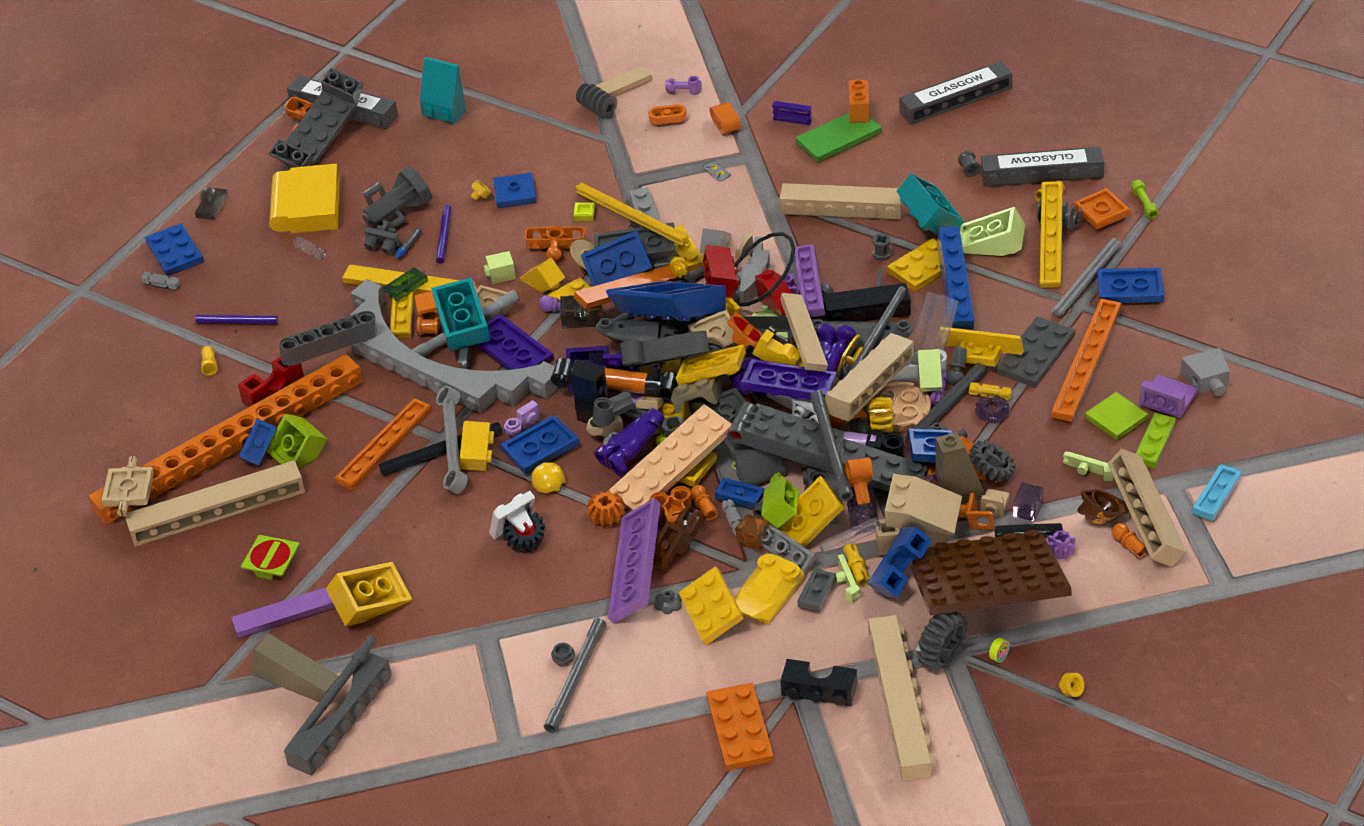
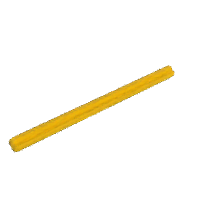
M582 182L575 187L578 194L681 246H685L690 241L687 234Z

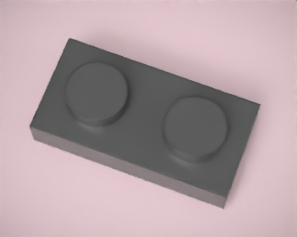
M814 568L797 600L798 607L820 613L836 581V573Z

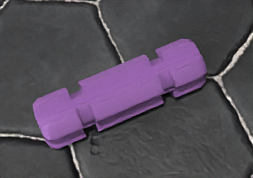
M942 370V391H930L929 397L933 406L942 399L947 373L942 372Z

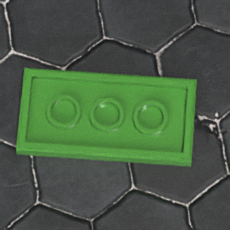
M847 113L795 139L796 144L819 163L882 133V127L871 117H869V122L850 123V116Z

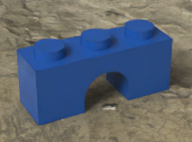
M902 527L867 584L883 597H897L909 579L904 575L906 568L914 560L923 557L933 540L917 527Z

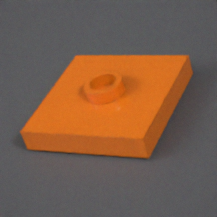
M1107 188L1073 202L1076 211L1082 207V217L1096 230L1130 216L1131 212Z

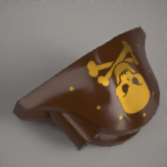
M1092 489L1084 490L1080 493L1083 502L1077 511L1079 514L1085 515L1087 522L1092 525L1110 523L1130 512L1125 501L1108 492Z

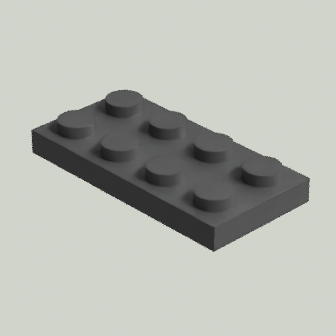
M674 222L665 223V224H667V225H669V226L675 228ZM645 227L594 234V248H597L637 230L649 260L676 256L675 242Z
M1037 316L1021 336L1024 349L1023 354L1008 353L997 367V374L1036 388L1074 338L1075 330Z

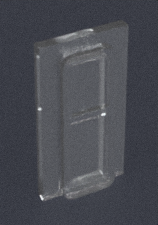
M927 291L912 339L914 341L913 353L918 352V350L933 349L944 351L959 301Z

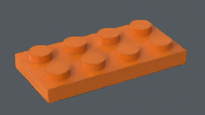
M753 682L706 691V698L726 771L774 762V755Z

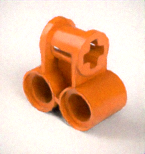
M677 486L671 490V495L669 496L664 492H656L650 496L649 501L655 498L660 502L658 522L665 521L666 524L667 521L674 523L680 512L687 505L692 507L691 493L687 487Z

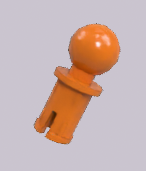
M703 485L692 487L690 493L696 507L701 509L702 513L707 516L706 520L712 521L716 519L719 513L712 503V497L707 494V489Z
M1117 523L1113 526L1111 530L1112 536L1115 540L1121 541L1122 547H1127L1139 559L1148 553L1145 544L1136 537L1135 532H1129L1127 525Z

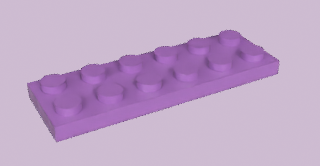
M655 498L622 516L608 619L613 623L627 618L630 614L648 605L660 502Z

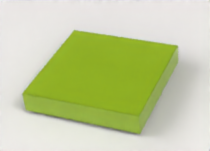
M1115 392L1087 411L1085 419L1117 441L1148 420V414Z

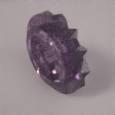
M987 395L985 399L980 398L979 402L975 403L976 416L985 422H1000L1006 419L1010 413L1009 403H1006L1005 398L999 399L997 395L995 397ZM989 406H993L994 408H996L995 412Z

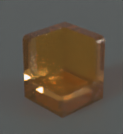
M747 514L735 527L739 545L761 552L763 549L761 535L770 526L769 521Z

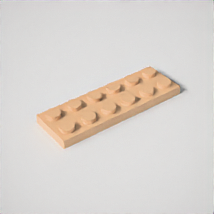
M704 404L610 488V492L612 494L618 492V495L624 501L625 507L630 511L648 502L653 493H666L727 438V432L731 423Z

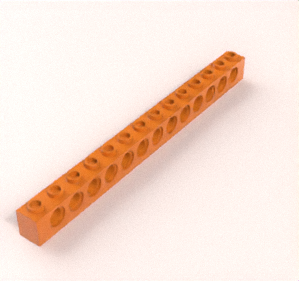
M345 354L144 464L141 467H152L154 472L148 501L242 450L257 418L278 427L284 414L301 417L363 382L360 366ZM103 487L88 495L93 512L107 525L121 516L117 514L119 506L103 507ZM141 505L128 506L127 513Z

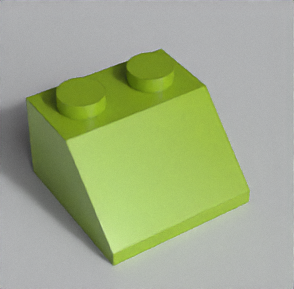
M284 414L266 451L280 464L295 460L299 470L318 458L328 439L303 417Z

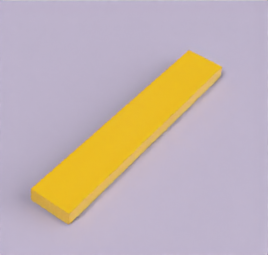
M1062 181L1042 182L1040 288L1061 287Z
M350 264L342 277L343 283L360 285L368 279L381 285L383 289L402 292L413 291L415 294L430 292L433 287L459 281Z

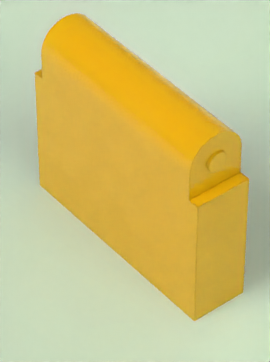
M337 163L294 167L288 171L276 172L272 176L270 228L277 232L290 231V233L338 229L340 176Z

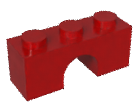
M281 357L271 362L272 373L267 380L264 381L255 373L238 384L242 403L250 407L303 378L302 364L287 366L281 362Z

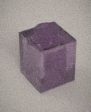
M1022 482L1014 499L1013 517L1035 522L1043 505L1044 487Z

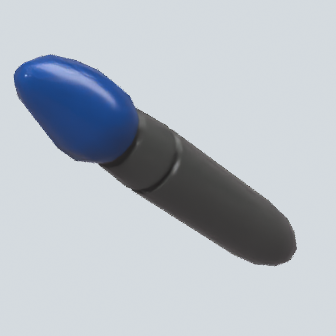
M416 228L403 245L397 249L395 255L397 259L406 254L420 236L422 228Z

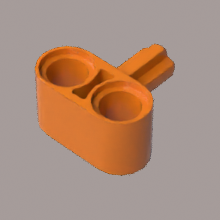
M867 457L847 460L844 470L850 487H854L857 504L866 505L870 503L867 485L873 476L871 459Z

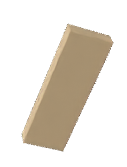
M641 65L596 86L611 94V96H616L651 81L652 74Z

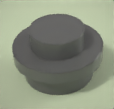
M562 642L554 646L551 657L556 664L565 665L573 661L575 652L568 643Z

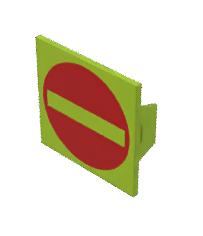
M258 535L241 568L252 570L260 578L272 580L273 575L282 577L300 543Z

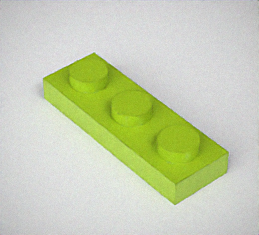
M1154 413L1136 452L1137 455L1142 457L1147 467L1156 468L1175 427L1176 418Z

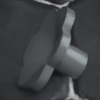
M671 590L664 591L655 597V609L662 611L664 614L679 611L682 607L680 595L675 594Z

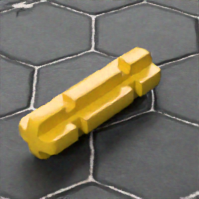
M971 382L969 394L975 396L981 394V397L994 399L1001 397V400H1010L1012 389L1009 387L1001 389L1000 386L982 384L981 386L980 383Z

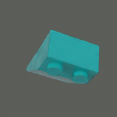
M429 57L424 58L420 91L422 116L456 124L466 112L459 65Z

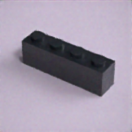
M906 283L823 294L826 320L863 322L880 319L900 286L905 287L907 292L892 317L911 315V299Z

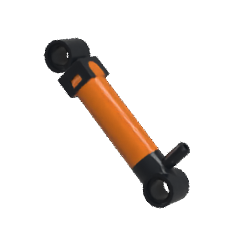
M568 358L558 359L551 375V382L560 388L569 387L572 383L571 372L582 360L576 359L574 363ZM659 364L652 365V374L605 368L607 390L651 395L662 398L664 402H672L671 396L674 388L678 386L676 381L677 374L673 372L661 374Z

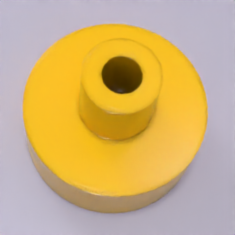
M478 179L471 185L475 190L471 197L475 200L480 196L486 199L491 194L490 189Z
M1066 673L1059 682V688L1067 697H1078L1084 691V679L1079 673Z

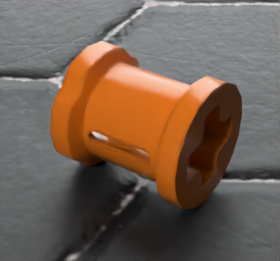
M418 317V336H422V334H435V336H438L440 334L441 323L439 317L435 319Z

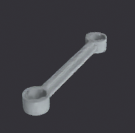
M446 385L439 390L436 396L437 405L443 407L448 472L443 479V487L455 494H459L466 487L468 480L467 475L460 471L455 407L459 402L460 393Z

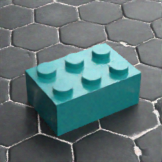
M912 173L896 191L901 197V203L910 209L909 213L914 218L919 220L918 225L925 231L931 230L936 236H938L939 227L960 228L965 222L938 186Z
M472 277L431 288L449 352L490 341L487 323Z

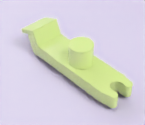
M1065 451L1063 454V463L1076 467L1079 474L1085 475L1089 471L1103 475L1104 481H1113L1112 472L1106 462Z
M837 555L841 572L836 573V582H846L848 588L845 589V599L850 604H853V600L861 596L858 593L860 588L856 585L844 555Z

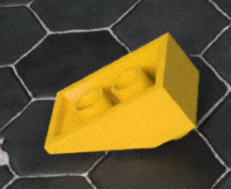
M393 561L337 573L326 587L345 627L366 622L412 600Z

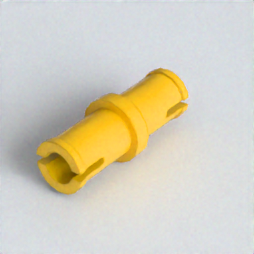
M849 543L843 548V552L848 560V566L853 573L856 585L861 587L862 582L863 587H865L870 580L865 568L866 562L864 558H861L857 545L852 543V550Z

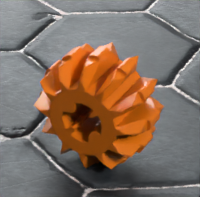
M610 490L606 493L600 491L599 495L592 494V498L587 503L588 517L593 521L594 525L601 524L603 528L606 524H609L612 527L613 522L620 523V519L625 514L624 501L618 495V492L612 494Z

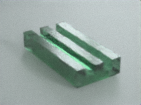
M413 267L384 286L383 290L385 294L389 293V296L391 298L394 297L395 301L398 302L428 282V277Z

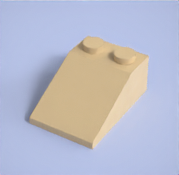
M893 474L885 508L886 527L902 529V527H917L922 532L954 536L962 496L918 477Z

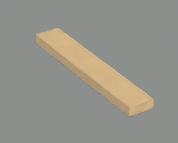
M782 293L780 300L805 369L825 372L828 364L803 296Z

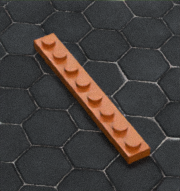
M1100 299L1051 411L1052 418L1073 422L1119 315L1121 303Z

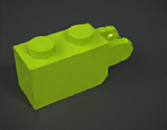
M779 472L771 477L769 486L764 489L761 512L764 520L774 525L777 529L797 514L799 490Z

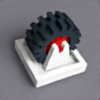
M531 491L525 494H518L507 505L502 504L493 511L489 531L493 539L504 534L503 538L504 541H507V545L509 547L513 545L512 550L515 551L517 547L520 548L522 553H524L525 549H527V552H531L532 547L534 549L538 548L545 532V523H542L543 518H538L536 511L534 514H531L535 496Z

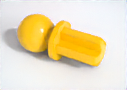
M681 257L671 259L669 266L672 273L679 278L682 275L686 276L688 272L685 260Z

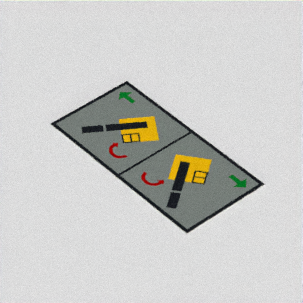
M714 160L701 166L719 182L732 176Z

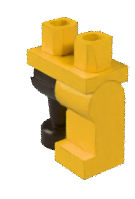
M770 326L764 332L752 353L764 361L804 367L794 337L787 339L777 334L778 330L773 326Z

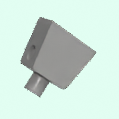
M1220 347L1182 357L1180 373L1191 386L1197 387L1198 393L1203 394L1212 391L1215 396H1221L1226 392V387L1229 383V368Z

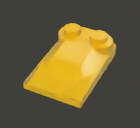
M764 554L758 558L757 568L734 596L742 614L768 625L805 580V573L797 564L774 554Z

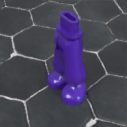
M823 323L818 326L816 332L822 340L820 345L828 364L827 371L836 372L843 353L856 336V331L848 325H840L836 332L831 325Z
M651 408L647 413H641V416L637 417L625 429L612 436L608 440L607 445L597 448L593 452L595 458L605 467L610 465L611 469L618 476L624 477L628 471L625 460H633L638 455L642 447L660 427L659 423L664 419L663 414L654 408Z

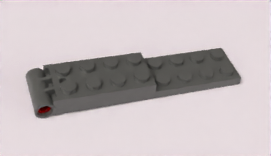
M749 402L741 404L727 432V437L731 442L741 443L833 473L819 423L758 403L756 406ZM832 428L843 467L847 460L870 457L873 476L868 484L869 486L889 492L893 474L924 479L928 468L927 465L844 439V431Z

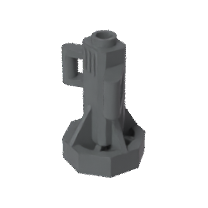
M409 165L398 174L392 190L387 194L380 182L363 192L368 207L363 210L364 215L362 217L368 225L372 224L375 227L379 223L383 225L387 221L386 218L394 214L397 218L391 223L392 228L396 229L407 221L398 211L399 209L410 206L421 207L433 197L420 174ZM379 192L381 198L373 203L371 196Z

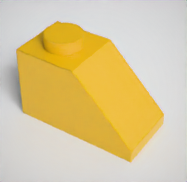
M552 258L536 265L520 277L522 282L541 293L547 290L553 292L561 286L559 282L565 278Z

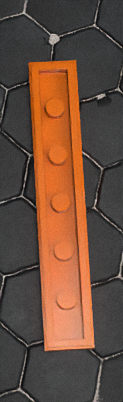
M667 265L576 291L573 298L585 309L612 302L606 294V289L656 281L676 282L680 278L674 275L670 266Z
M414 398L334 478L335 483L353 491L432 411L431 405Z

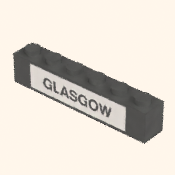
M999 61L899 97V113L910 125L974 103L1012 89V72Z
M298 76L287 88L289 99L291 97H298L310 103H314L323 91L321 81ZM361 92L357 108L350 117V120L387 129L398 117L396 101ZM298 102V106L304 107L301 102Z
M1101 147L981 156V176L983 186L1100 178L1104 176V159Z

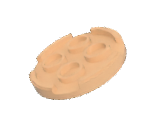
M890 381L872 398L884 397L892 400L895 424L893 432L908 431V428H913L931 410V400L928 393L920 392V388L916 387L914 383L907 381ZM868 402V403L866 404V411H867V416H868V418H869V420H870V415H869V405H870V404H869V402Z

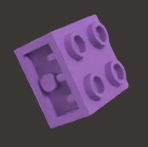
M1157 375L1152 383L1145 380L1142 383L1140 405L1181 418L1196 395L1197 387Z

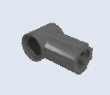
M625 391L610 399L605 397L597 398L593 406V423L601 427L609 426L613 417L633 409L634 401L631 394Z

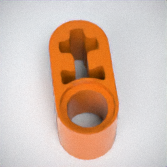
M729 102L709 108L711 119L722 135L741 129L740 118Z

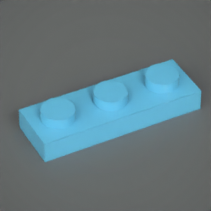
M1220 464L1194 504L1192 514L1214 521L1239 482L1242 471Z

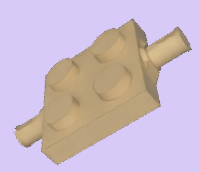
M130 456L128 465L125 467L108 469L102 504L103 507L119 506L117 511L119 516H122V513L123 516H126L128 506L148 504L154 472L152 467H138V458L136 456H133V458Z

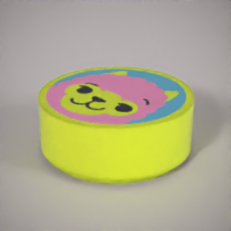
M1000 637L995 639L989 650L990 659L1001 663L1008 655L1010 649L1009 641Z

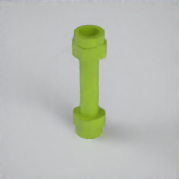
M1134 180L1131 183L1133 194L1139 196L1144 206L1145 215L1149 219H1155L1159 215L1156 204L1151 203L1148 198L1145 184L1141 180Z

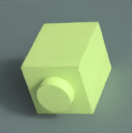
M510 251L486 256L487 265H483L486 277L490 276L492 284L516 279Z

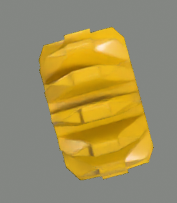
M884 397L871 399L869 402L871 430L883 431L885 434L893 432L895 424L892 400Z

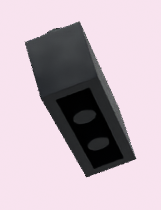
M582 360L577 367L573 368L570 377L572 379L577 420L587 424L593 416L594 401L601 397L608 398L605 368Z

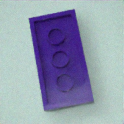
M501 314L486 322L490 341L475 344L507 370L540 365L543 361L550 363L554 360V355L551 351Z
M751 359L741 381V389L749 390L750 392L769 393L774 396L782 395L794 399L802 398L811 400L810 394L813 391L820 390L823 392L825 399L827 392L833 389L837 372L806 370L805 367Z

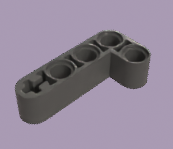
M695 331L644 342L620 343L623 366L641 367L709 353L707 332Z

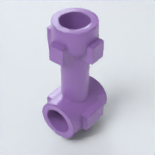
M690 76L688 81L675 82L674 78H669V80L665 81V90L675 92V89H689L690 94L697 95L702 90V83L698 76Z

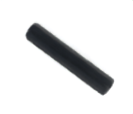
M1061 523L997 525L994 532L995 537H1000L1006 533L1025 534L1028 530H1037L1042 532L1044 537H1048L1049 535L1053 536L1056 531H1063Z

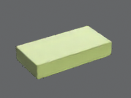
M918 350L920 392L942 391L940 351Z

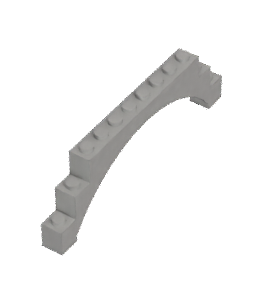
M366 279L351 292L352 304L356 310L350 315L362 311H371L376 316L377 328L375 337L351 345L352 352L385 367L389 371L396 372L404 378L418 383L420 386H425L437 394L443 386L447 385L460 393L458 403L470 410L482 414L497 399L503 403L515 406L529 392L548 399L559 388L551 382V375L555 366L544 361L540 365L520 369L480 371L455 368L427 359L401 343L386 325L381 314L382 304L385 302L381 285Z

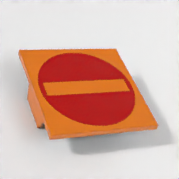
M736 311L727 322L728 326L734 330L731 339L735 343L744 345V347L752 345L754 348L756 347L763 335Z

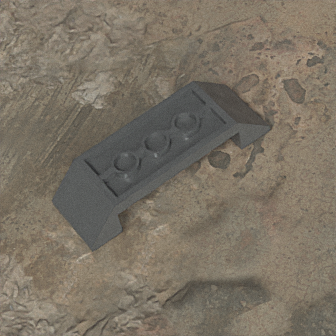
M330 68L321 80L323 89L321 94L286 142L278 139L268 153L269 156L293 167L317 165L355 112L364 85L363 82Z
M735 387L721 392L717 404H712L706 399H702L689 404V407L694 414L705 404L732 424L741 404L746 401ZM728 437L721 442L736 462L737 476L743 483L757 486L769 481L778 472L781 475L786 474L781 456L741 443H733Z

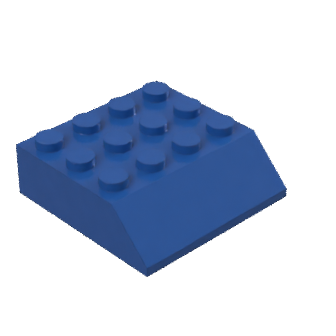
M656 281L606 289V294L618 310L622 313H629L630 317H640L642 314H645V318H658V316H661L663 320H672L674 317H678V321H690L691 318L702 319L704 315L712 316L717 314V312L726 310V292L723 285Z

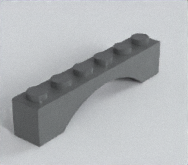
M368 652V658L362 665L359 664L353 672L350 691L341 707L321 724L297 733L284 749L288 766L311 776L317 768L322 766L324 759L337 747L344 734L350 731L352 724L358 717L362 716L365 708L377 697L384 684L390 681L392 673L389 660Z

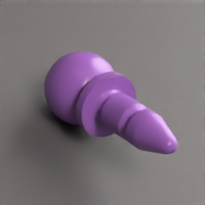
M545 295L539 300V307L544 312L551 310L557 312V309L564 311L578 310V306L572 303L559 302L558 298L553 299L549 295Z

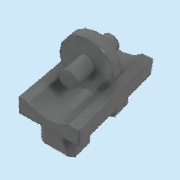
M385 221L382 226L377 225L376 229L365 226L363 230L366 235L364 246L367 250L374 251L378 244H382L380 248L382 252L392 255L396 248H400L403 245L399 241L398 234H396L397 229L392 228V223L389 221Z

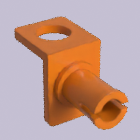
M970 493L969 502L960 506L958 518H967L970 530H994L996 525L993 513L991 511H977L978 506L975 493ZM984 517L989 520V523L981 524L976 519Z

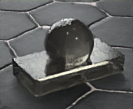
M204 188L200 193L201 202L195 211L196 218L215 220L228 196L227 189Z

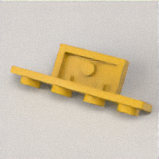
M942 327L940 330L943 345L959 346L967 349L965 363H980L981 365L995 367L1002 353L1022 355L1024 352L1022 339L1017 335Z

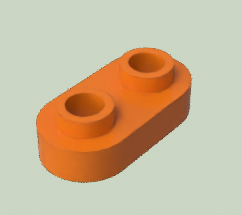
M681 104L656 106L648 111V118L655 125L680 123L687 118V110Z

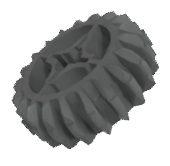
M959 612L937 614L929 619V623L921 633V638L918 640L919 645L916 648V658H918V662L922 666L930 670L939 671L954 659L955 655L959 653L960 647L963 646V640L966 638V617L962 616Z

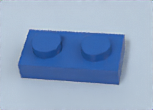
M257 418L238 458L258 467L277 427Z
M723 477L715 491V499L722 501L731 499L734 504L753 509V506L759 503L763 497L764 488Z

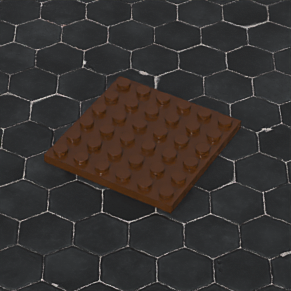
M1028 530L1025 534L1006 533L1000 537L984 536L978 540L971 541L962 539L957 541V543H936L934 547H928L921 559H916L909 564L929 615L1072 596L1071 586L1043 533L1037 530Z

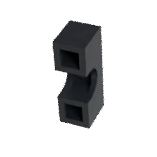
M786 659L780 680L781 696L852 706L858 685L857 669L833 666L829 676L815 678L811 676L810 662Z

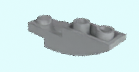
M755 237L754 242L762 237ZM763 241L750 251V257L752 258H748V264H743L742 272H738L740 286L736 290V298H740V303L750 302L757 296L755 276L770 269L769 250H764Z

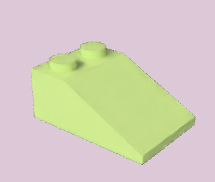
M1012 207L963 223L960 226L963 252L967 254L1004 256L1020 251L1022 249L1025 223L1016 208Z

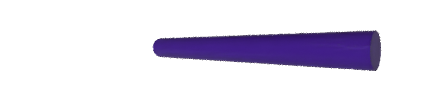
M449 205L443 207L436 262L439 264L444 262L451 215V206Z
M196 315V323L277 324L278 316Z

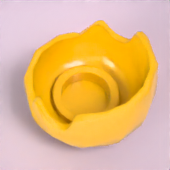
M544 462L538 465L531 475L532 486L539 493L558 492L561 485L566 484L563 470L555 463Z

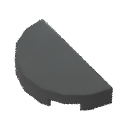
M470 347L461 348L458 363H461L460 368L470 370L472 350Z

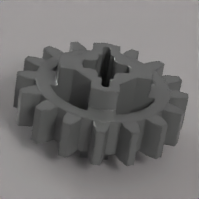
M978 440L970 449L968 456L972 458V464L976 465L975 469L982 471V476L988 475L990 480L996 478L1000 482L1001 480L1007 481L1015 472L1016 464L1012 463L1014 458L1009 457L1008 451L1002 450L1003 446L997 447L995 442L989 444L987 440L983 442Z

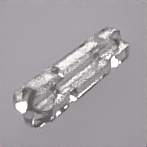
M300 236L293 240V246L318 260L326 258L325 249Z

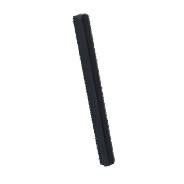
M499 422L490 424V431H494V437L502 434V427ZM462 434L457 436L458 449H461ZM446 440L379 463V470L382 475H387L447 453Z

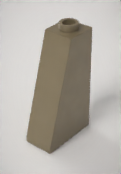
M958 433L936 437V485L961 495V504L969 502L970 493H975L976 501H980L985 493Z
M269 633L254 649L252 675L317 702L321 701L339 677V675Z

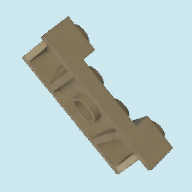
M711 349V350H709V353L715 352V351H719V350H717V349ZM726 374L709 380L701 379L690 385L681 384L674 388L671 401L676 413H681L684 402L704 398L712 404H717Z

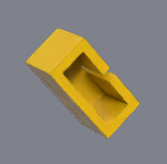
M464 421L460 451V470H487V463L492 462V450H489V444L494 442V431H490V423Z

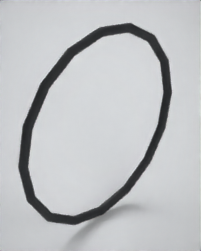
M776 232L759 238L735 262L734 267L737 268L749 251L760 242L771 237L783 236L790 242V260L784 273L774 286L761 297L750 302L738 303L735 301L738 306H751L762 301L783 281L794 260L795 245L791 236L784 232Z

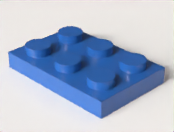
M182 223L144 237L147 246L166 276L204 263L203 256Z
M637 230L581 254L593 287L653 269Z
M1161 268L1097 269L1099 301L1100 299L1119 303L1164 302Z
M553 415L500 444L501 451L526 475L538 465L549 462L578 446L579 438Z

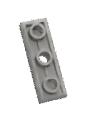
M764 521L753 539L772 554L797 564L805 573V576L818 557L766 521Z

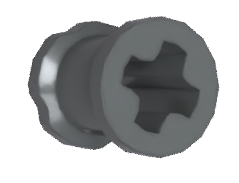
M964 151L958 157V162L964 167L963 172L966 176L972 177L980 172L981 166L979 162L975 161L973 152Z
M885 233L874 235L872 238V243L875 245L873 257L876 260L882 261L889 259L891 255V250L889 249V244L891 243L890 236Z

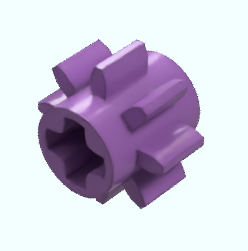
M1056 531L1053 536H1048V545L1055 558L1066 559L1069 554L1075 553L1076 538H1071L1069 532Z

